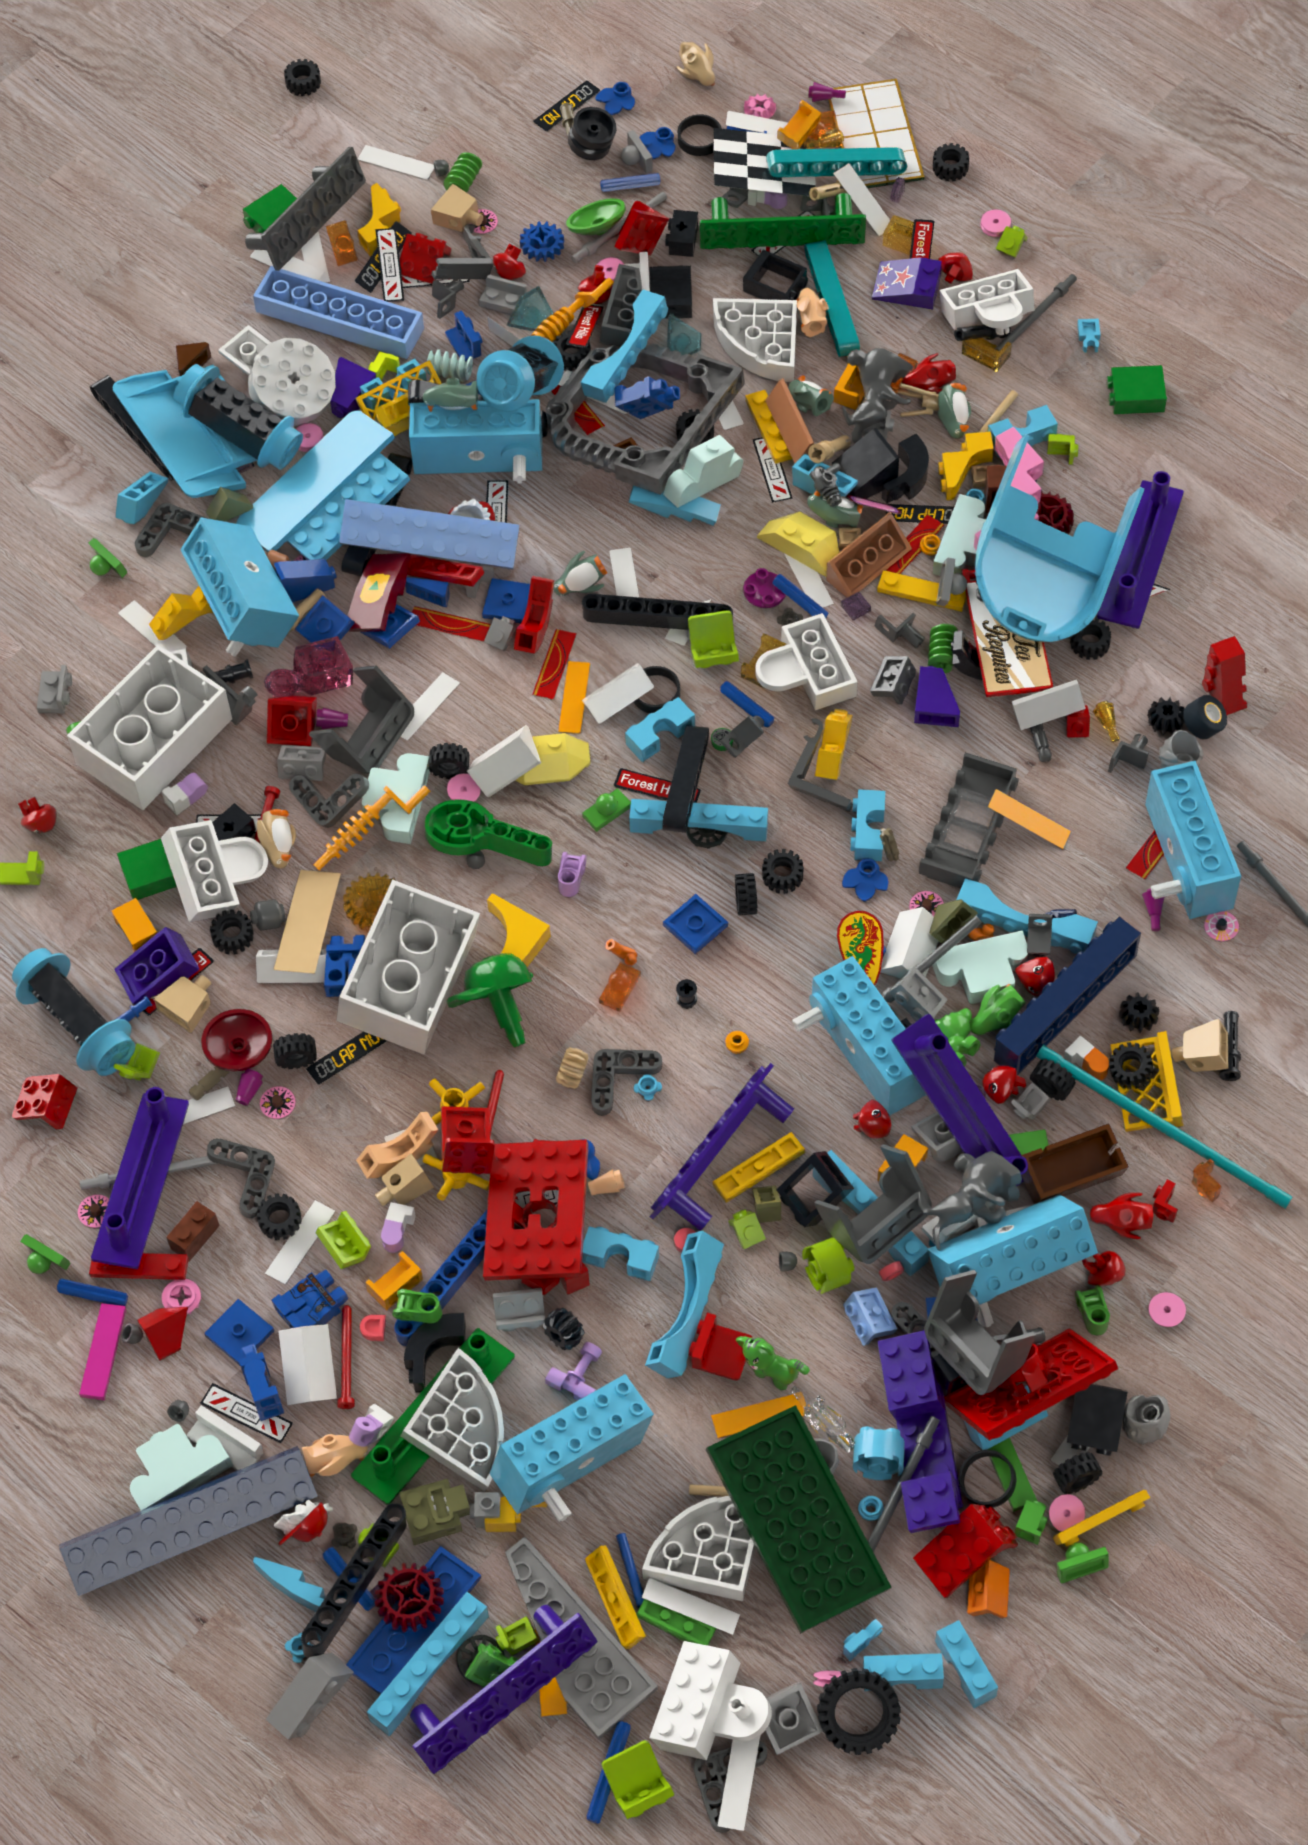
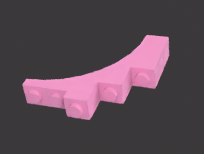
M1014 427L996 436L995 451L1005 466L1008 465L1016 443L1022 438ZM1028 443L1024 449L1011 486L1032 495L1037 500V503H1039L1041 488L1035 480L1043 475L1044 461ZM1036 513L1034 519L1039 521V516ZM981 530L975 534L974 548L976 550Z

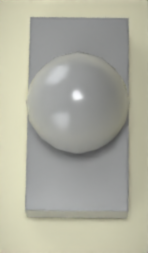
M634 130L627 132L628 146L623 148L621 153L623 162L627 165H635L639 162L645 173L651 172L653 169L651 154Z
M948 557L942 563L936 604L939 606H945L949 602L950 594L959 595L967 588L966 578L959 573H954L956 560L954 558Z

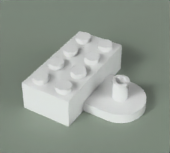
M1019 269L940 290L941 312L954 330L959 327L984 324L988 327L996 328L998 335H1004V329L1005 334H1008L1010 331L1009 327L1019 323L1024 314L1035 311L1033 288Z
M823 613L782 626L781 643L783 646L765 652L757 660L756 678L764 688L771 691H785L803 685L815 710L857 696L858 682Z
M212 820L170 827L161 837L189 922L213 918L217 914L223 916L222 911L225 910L227 914H230V909L235 910L240 904L234 885L257 880L265 872L268 865L265 849L252 838L237 837L218 841Z
M687 1641L683 1642L649 1737L660 1750L707 1760L715 1736L737 1741H749L757 1738L767 1729L772 1716L771 1705L759 1690L734 1684L741 1663L730 1650Z

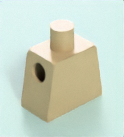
M454 184L449 187L431 208L433 224L462 232L465 225L470 223L480 226L483 221V215L478 213L477 200Z
M200 975L193 983L186 977H180L154 999L157 1010L192 1033L210 1006L211 1002L206 992L207 988L211 985L210 980L204 975Z
M1219 1019L1185 1031L1183 1034V1046L1172 1048V1057L1175 1062L1184 1060L1193 1072L1228 1069V1032Z
M409 1154L382 1176L381 1179L386 1187L376 1193L375 1196L382 1206L394 1198L398 1204L405 1205L431 1190L434 1186L413 1155Z

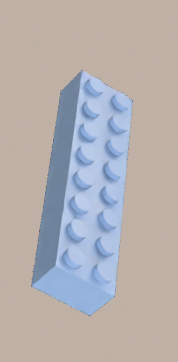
M270 266L253 295L257 313L404 359H408L424 330L422 312L283 269L276 271L273 266Z
M345 499L339 543L514 569L519 525Z

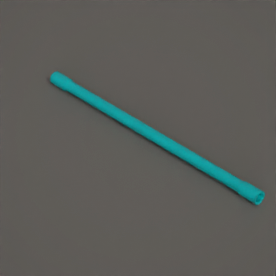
M1043 1045L1036 1057L1040 1060L1047 1059L1048 1061H1054L1055 1064H1060L1062 1068L1065 1067L1067 1072L1072 1074L1075 1080L1264 1194L1274 1203L1284 1209L1287 1208L1293 1196L1267 1183L1070 1063L1047 1046Z

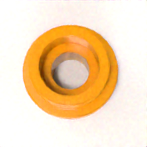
M934 534L926 535L921 539L920 549L924 554L934 556L937 554L941 541ZM931 544L934 548L928 547L927 545Z
M733 1031L727 1035L725 1044L729 1051L734 1054H740L748 1048L749 1038L742 1031ZM739 1039L741 1042L735 1043L733 1040Z

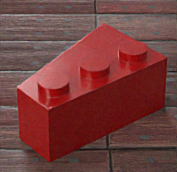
M1235 636L1211 644L1209 654L1207 655L1204 679L1202 680L1204 690L1222 703L1227 715L1247 708V702L1243 699V693L1247 692V687L1245 684L1242 685V676L1246 675V661L1243 648Z

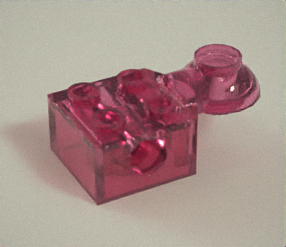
M338 636L297 646L294 652L293 670L276 669L266 675L264 684L267 691L274 698L293 696L299 691H304L312 696L353 685V665Z

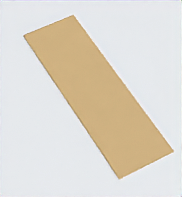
M300 870L273 970L315 974L341 873Z

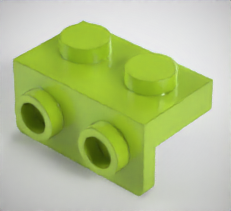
M347 1211L341 1212L338 1220L319 1226L315 1232L340 1269L365 1261L371 1248L369 1240L362 1234L355 1220L350 1217Z

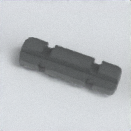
M1043 724L1030 727L1031 733L1034 735L1033 740L1037 752H1039L1040 761L1049 762L1052 759V753L1048 748L1049 744L1045 731H1043Z

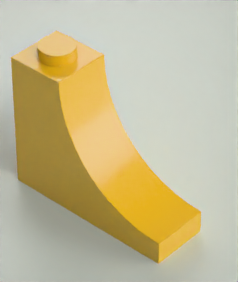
M492 893L487 899L488 911L501 921L507 932L506 943L500 954H513L520 958L528 967L551 937L550 925Z

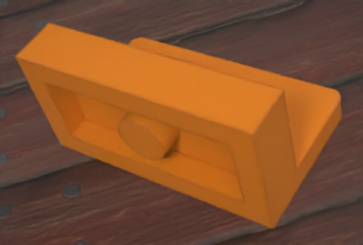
M989 1560L969 1578L967 1614L978 1616L991 1613L1000 1618L1007 1617L1009 1568Z

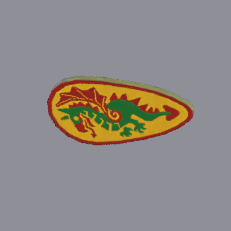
M854 911L843 917L837 927L839 950L843 961L853 956L875 986L880 975L883 959V929L880 921L867 911Z

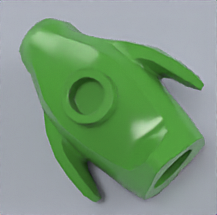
M1010 984L1001 991H999L1001 986L996 985L985 993L977 1015L970 1021L973 1034L983 1035L997 1029L1008 1028L1011 1025L1014 1016L1026 1003Z

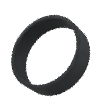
M696 114L685 118L679 124L677 131L680 148L693 156H706L714 153V142L705 146H693L686 143L681 138V134L692 125L703 124L712 128H721L720 123L715 118L704 114Z
M650 666L643 669L648 677L659 675L673 681L677 687V692L669 701H673L677 697L680 698V682L673 671L662 666ZM639 698L633 701L640 710L649 714L655 713L665 704L651 705L641 701Z
M980 1450L971 1454L963 1462L959 1471V1484L964 1495L973 1504L984 1505L988 1508L990 1506L993 1508L1004 1504L1014 1493L1017 1482L1016 1473L1012 1464L1003 1454L994 1450ZM987 1456L1000 1458L1009 1465L1011 1471V1481L1006 1492L1001 1497L988 1502L978 1501L970 1497L966 1492L964 1484L965 1474L970 1465L976 1460Z

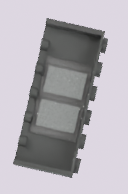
M965 752L963 766L961 770H958L955 785L949 791L948 802L942 808L939 824L935 825L932 841L927 844L925 858L920 860L919 874L958 888L962 887L965 878L979 882L982 870H980L981 865H986L990 854L987 851L989 845H994L997 833H994L996 827L1001 828L1004 820L1003 815L992 810L988 805L996 789L1011 797V791H1016L1019 778H1016L1017 768Z

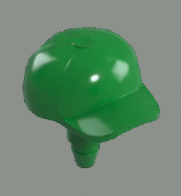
M502 953L492 955L474 963L465 971L464 991L449 997L446 1002L449 1008H454L473 1000L489 998L500 1029L504 1028L507 1039L515 1048L526 1042L524 1029H522L520 1021L523 1020L511 990L532 982L533 973L529 972L522 960L513 954Z

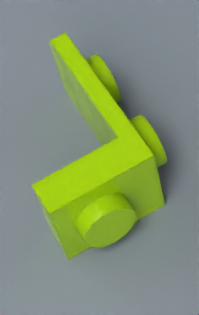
M29 851L27 863H0V885H40L41 874H44V861L40 859L38 851Z
M137 1043L129 1064L115 1063L113 1068L119 1070V1075L132 1080L133 1078L141 1081V1078L150 1079L161 1052Z

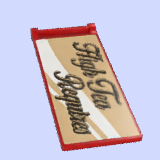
M961 569V575L967 580L965 594L986 697L1041 692L1053 688L1044 642L1025 639L1004 628L991 615L984 602L977 599L976 590L978 586L976 580L970 581V579L976 578L975 570Z

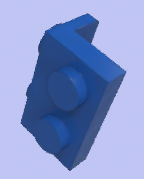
M462 310L454 313L456 327L445 331V335L459 358L461 355H464L465 362H467L470 356L473 359L482 356L480 344L483 341L480 333L474 331L471 319L469 317L466 318Z

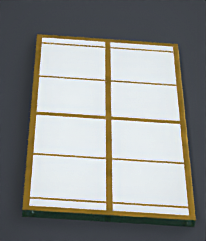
M897 79L833 88L834 90H846L845 99H828L840 148L897 147L903 150L907 161V170L899 175L859 176L867 188L924 180V173Z

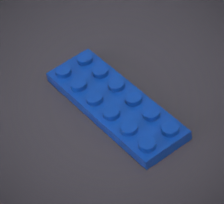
M441 1546L425 1565L427 1572L431 1570L435 1572L434 1579L439 1578L441 1581L439 1587L444 1589V1594L441 1596L444 1598V1604L439 1605L441 1608L440 1614H433L435 1621L430 1622L426 1620V1629L419 1624L417 1625L416 1632H413L411 1626H408L407 1632H403L401 1625L394 1630L392 1622L385 1624L382 1619L346 1664L354 1672L353 1676L379 1695L383 1693L466 1592L470 1593L481 1579V1574ZM421 1583L419 1594L423 1595L424 1599L429 1600L430 1591ZM409 1594V1597L408 1595L405 1596V1601L410 1600V1598L412 1600L414 1595ZM397 1600V1601L395 1602V1604L391 1607V1608H392L393 1610H395L396 1612H397L398 1609H399V1607H398L399 1601H398V1600ZM414 1609V1610L410 1611L409 1614L416 1613V1612H418V1611H420V1610Z

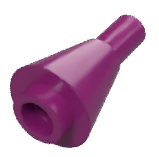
M814 82L813 86H809L808 98H812V102L832 98L845 99L846 90H834Z
M1149 888L1142 894L1149 917H1151V931H1160V916L1165 897L1154 899L1151 894V888Z

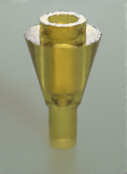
M834 127L818 138V140L807 143L806 146L807 149L842 147L844 136L841 130Z
M1108 701L1098 703L1093 710V714L1108 731L1111 742L1119 741L1120 737L1116 729L1114 704L1108 703Z

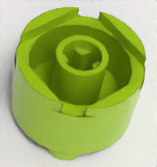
M835 1238L826 1239L803 1249V1260L807 1259L809 1266L805 1267V1270L816 1291L821 1289L820 1293L823 1294L851 1282V1272L855 1271L854 1263L850 1257H846L844 1247Z

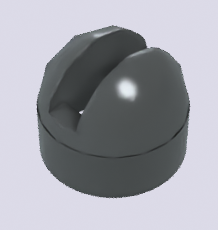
M434 161V170L437 177L444 176L449 172V163L447 161Z
M481 851L469 854L466 857L467 865L472 869H479L485 864V857Z
M788 1251L780 1252V1271L793 1270L797 1264L796 1255Z
M132 1323L126 1324L122 1331V1341L129 1344L140 1342L143 1338L142 1329Z
M176 1400L168 1407L167 1413L172 1420L181 1422L187 1417L190 1408L186 1401Z

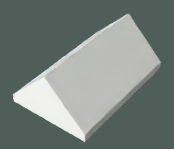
M248 325L223 345L218 352L249 375L257 355L272 342Z
M1077 679L1012 701L1013 711L1021 730L1086 709Z
M525 725L476 758L467 770L487 797H491L541 763L529 727Z
M920 907L899 912L882 959L880 973L902 979L910 969L916 967L932 951L936 950L939 941L929 933L934 916L925 908ZM929 968L922 973L925 977L927 976Z
M328 1324L280 1330L279 1340L287 1405L337 1399Z

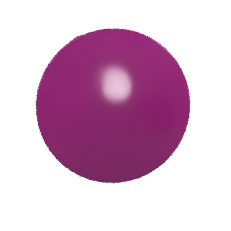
M764 568L757 569L755 573L745 580L743 585L745 598L752 605L760 608H772L779 605L785 599L786 594L773 585V580L777 574L769 572Z

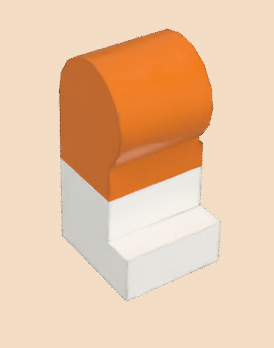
M1079 1036L1065 1050L1064 1059L1072 1064H1078L1101 1081L1108 1075L1109 1059L1082 1036Z

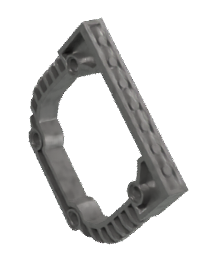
M655 343L646 345L630 368L649 369L685 381L689 384L690 391L693 393H703L708 403L700 414L695 416L691 426L685 429L683 436L674 448L664 446L644 451L642 447L634 445L622 449L583 436L573 430L575 426L574 413L587 398L583 393L582 379L591 366L604 361L620 349L616 348V345L610 346L607 349L595 348L589 352L585 359L581 360L577 369L570 374L566 383L559 388L558 393L547 404L546 416L552 440L556 448L564 456L571 457L573 461H582V464L593 465L596 469L602 468L607 473L613 472L617 480L661 495L665 490L670 475L682 468L687 461L689 451L700 444L744 386L743 368L700 354L694 359L689 354L682 355L677 350L670 351L667 347L660 348Z

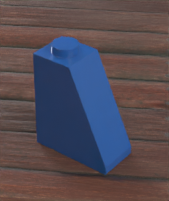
M326 559L274 563L275 572L292 603L307 598L317 588L322 592L335 588L334 579L337 578L334 567H329Z

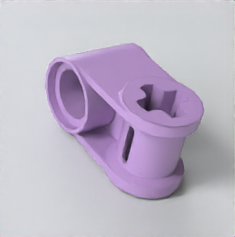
M567 852L562 853L558 873V887L560 894L563 896L572 897L578 893L582 875L585 872L586 855L574 856L568 855Z

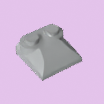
M938 1112L911 1126L913 1132L931 1151L934 1160L948 1161L963 1152Z
M801 1683L788 1686L766 1697L771 1705L772 1716L765 1733L776 1755L823 1732Z

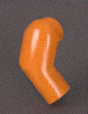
M987 923L982 928H975L967 936L973 941L991 938L995 928Z
M613 939L606 942V949L623 959L627 965H634L637 962L638 954L634 949L621 945Z

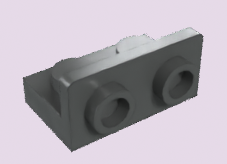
M884 657L870 690L874 697H893L897 704H903L911 682L916 675V669L909 657Z

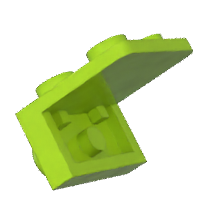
M730 611L695 615L688 618L691 655L695 668H709L712 665L719 664L729 665L739 661L734 638L733 617Z
M646 1740L604 1760L601 1764L617 1805L627 1820L640 1816L645 1810L655 1805H661L669 1798L675 1796L672 1787L661 1772L650 1743Z

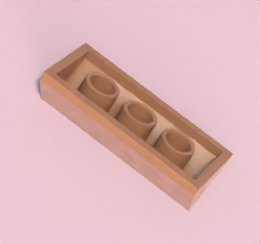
M783 378L779 380L765 401L792 459L796 463L804 454L808 455L809 448L814 444V441Z
M891 512L886 514L827 562L826 581L848 599L855 596L882 574L883 570H887L912 549Z

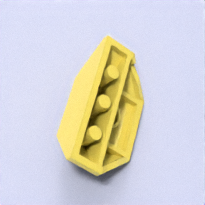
M800 511L769 521L757 535L758 539L827 577V562L839 553L836 531Z
M566 733L533 736L532 738L541 763L515 781L523 785H534L572 780L585 767L587 768L591 764L588 743Z

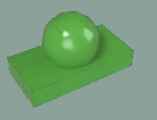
M96 538L88 542L97 554L90 560V570L98 576L105 575L111 568L122 578L127 574L123 564Z
M617 788L611 793L601 794L594 805L582 812V817L597 832L630 809L631 802Z
M27 1234L20 1241L34 1251L27 1259V1266L32 1273H45L49 1270L51 1262L64 1270H67L71 1264L64 1256Z
M1080 1542L1070 1545L1066 1550V1560L1057 1563V1576L1060 1583H1065L1108 1568L1109 1554L1106 1547L1090 1551L1085 1544Z

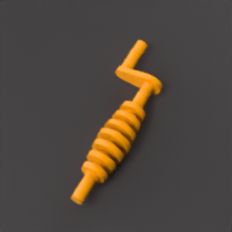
M608 277L593 292H578L575 295V302L568 308H560L559 311L543 320L531 336H541L553 343L556 337L560 336L574 320L573 314L580 307L586 308L595 303L613 285V280Z
M424 785L404 804L385 786L383 790L386 793L373 806L368 804L364 806L367 810L365 814L361 810L357 812L361 817L357 820L354 816H351L349 819L354 823L352 826L346 821L342 824L347 831L343 832L339 828L337 833L341 837L337 839L333 835L331 839L334 844L331 846L327 843L326 852L313 865L320 871L332 858L336 857L339 859L341 857L338 853L340 850L344 853L349 851L345 847L347 843L352 848L356 846L351 840L353 837L361 842L363 838L358 832L361 830L367 835L369 831L364 826L368 824L372 828L375 824L371 820L375 818L378 821L380 818L379 812L392 799L409 815L431 791Z

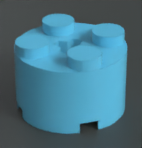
M869 1426L860 1428V1433L854 1438V1472L857 1473V1470L863 1472V1477L872 1480L892 1479V1474L896 1473L900 1476L904 1467L905 1441L900 1436V1431L895 1428L881 1430Z

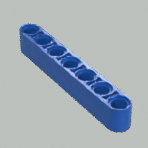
M487 1210L420 1291L422 1293L442 1292L440 1296H437L441 1309L447 1305L484 1259L485 1240L478 1242L476 1239L478 1237H486ZM464 1255L472 1256L468 1260L461 1259V1257ZM450 1273L457 1274L454 1278L446 1277ZM428 1306L425 1310L431 1311L435 1306ZM397 1319L394 1325L397 1341L401 1345L407 1346L413 1333L425 1322ZM403 1329H412L408 1334L401 1333Z

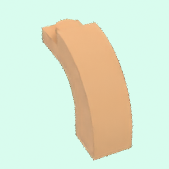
M420 1112L401 1135L386 1143L367 1145L356 1161L367 1179L382 1177L409 1154H412L416 1160L422 1157L434 1145L431 1139L438 1132V1128L428 1112Z

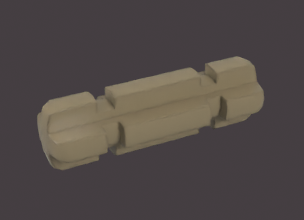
M882 828L880 830V839L886 857L890 862L893 860L897 861L900 853L893 832L890 828Z
M214 1067V1071H209L197 1082L198 1085L195 1084L189 1089V1094L195 1100L201 1099L205 1095L204 1092L207 1093L221 1081L220 1078H224L230 1071Z

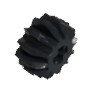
M1162 697L1158 702L1153 701L1147 714L1149 726H1154V732L1161 730L1162 735L1166 732L1173 735L1175 730H1181L1185 723V707L1180 706L1179 700L1172 702L1171 697L1167 701Z
M1137 992L1135 998L1128 995L1126 1001L1121 1002L1119 1018L1122 1019L1123 1026L1130 1025V1032L1136 1028L1141 1034L1143 1028L1150 1031L1152 1025L1157 1024L1160 1010L1159 1007H1156V1000H1149L1148 994L1141 997L1139 992Z
M563 1307L551 1311L542 1324L545 1329L544 1333L549 1336L550 1341H553L556 1347L560 1346L562 1350H571L573 1347H576L585 1334L582 1328L583 1324L578 1321V1317H575L571 1311L568 1312Z

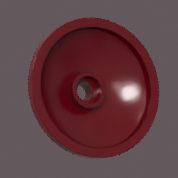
M232 1009L218 1014L206 1025L201 1038L203 1053L207 1060L219 1069L233 1072L248 1070L261 1063L269 1054L273 1042L272 1031L268 1022L258 1013L247 1009Z

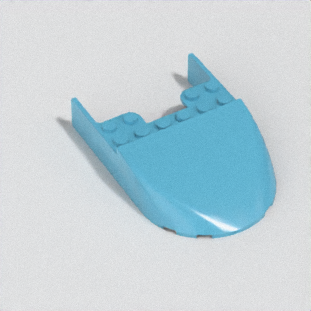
M1025 434L1013 449L988 517L983 523L975 557V576L986 608L1004 628L1025 639L1053 642L1069 638L1080 632L1093 620L1099 611L1144 488H1138L1129 497L1115 533L1086 521L1077 526L1072 537L1035 520L1034 517L1038 509L1035 497L1011 486L1029 439V435Z

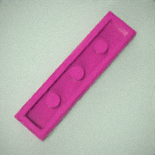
M101 1303L79 1392L82 1398L105 1400L126 1314L125 1306Z

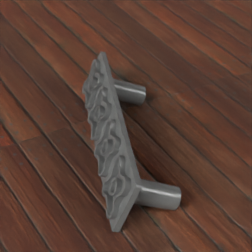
M348 147L330 166H315L312 170L314 182L264 233L247 234L245 239L246 247L249 250H267L276 271L281 270L366 182L353 147Z

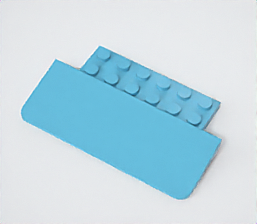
M213 364V365H210V366H207V367H204V369L207 370V369H209L210 367L214 366V364ZM167 370L133 375L114 383L113 392L187 496L199 498L214 495L220 487L232 491L246 488V482L236 468L257 461V459L194 417L185 418L182 415L183 405L174 400V392L182 376L172 379ZM219 374V378L221 380H224L221 374Z
M361 411L350 412L253 503V509L243 513L238 518L236 524L251 526L260 545L267 552L270 550L277 551L287 542L307 560H327L343 545L339 541L345 499L385 505L410 481L406 473L380 453L395 439L393 433Z

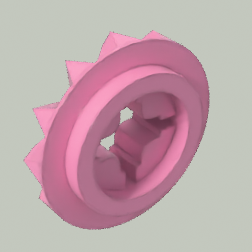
M757 93L755 97L749 96V99L744 103V112L748 115L769 119L776 111V103L773 102L772 97L767 98L766 94L759 96Z
M189 1279L170 1282L162 1293L164 1308L188 1306L187 1314L190 1315L195 1308H198L201 1299L199 1287ZM183 1290L185 1297L188 1299H184L182 1305H180L176 1298L180 1297Z

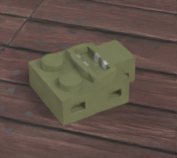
M447 1478L399 1492L402 1505L406 1510V1520L413 1545L463 1531L460 1517L470 1515V1506L463 1484L451 1488Z

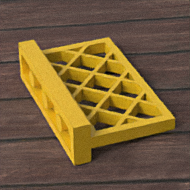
M430 360L356 397L355 399L362 413L375 420L376 411L366 408L363 399L368 396L377 399L374 409L378 408L380 400L386 403L392 401L381 397L383 389L386 387L395 390L393 400L396 399L398 391L408 392V390L400 388L402 379L422 380L418 376L420 370L425 367L428 368L431 374L429 381L433 379L436 384H442ZM410 416L386 429L392 432L394 437L409 429Z
M1158 1032L1156 1037L1110 1044L1112 1055H1114L1113 1050L1115 1048L1119 1051V1045L1123 1044L1125 1048L1128 1047L1127 1043L1131 1042L1132 1047L1135 1046V1043H1139L1140 1048L1142 1046L1154 1045L1155 1051L1151 1058L1153 1066L1158 1068L1159 1072L1150 1081L1146 1079L1150 1083L1144 1091L1136 1089L1132 1085L1131 1090L1140 1095L1135 1102L1140 1104L1145 1098L1153 1103L1149 1111L1153 1113L1157 1107H1160L1167 1113V1118L1162 1119L1174 1124L1175 1127L1184 1126L1167 1032ZM1133 1059L1123 1063L1122 1068L1124 1071L1126 1068L1132 1072L1138 1070L1130 1065ZM1119 1082L1117 1083L1118 1091L1126 1095L1130 1089H1127V1085H1125L1126 1088L1123 1090L1119 1086ZM1154 1085L1163 1091L1157 1100L1148 1095V1092ZM1122 1108L1126 1132L1153 1128L1142 1120L1138 1123L1129 1124L1128 1118L1131 1113Z

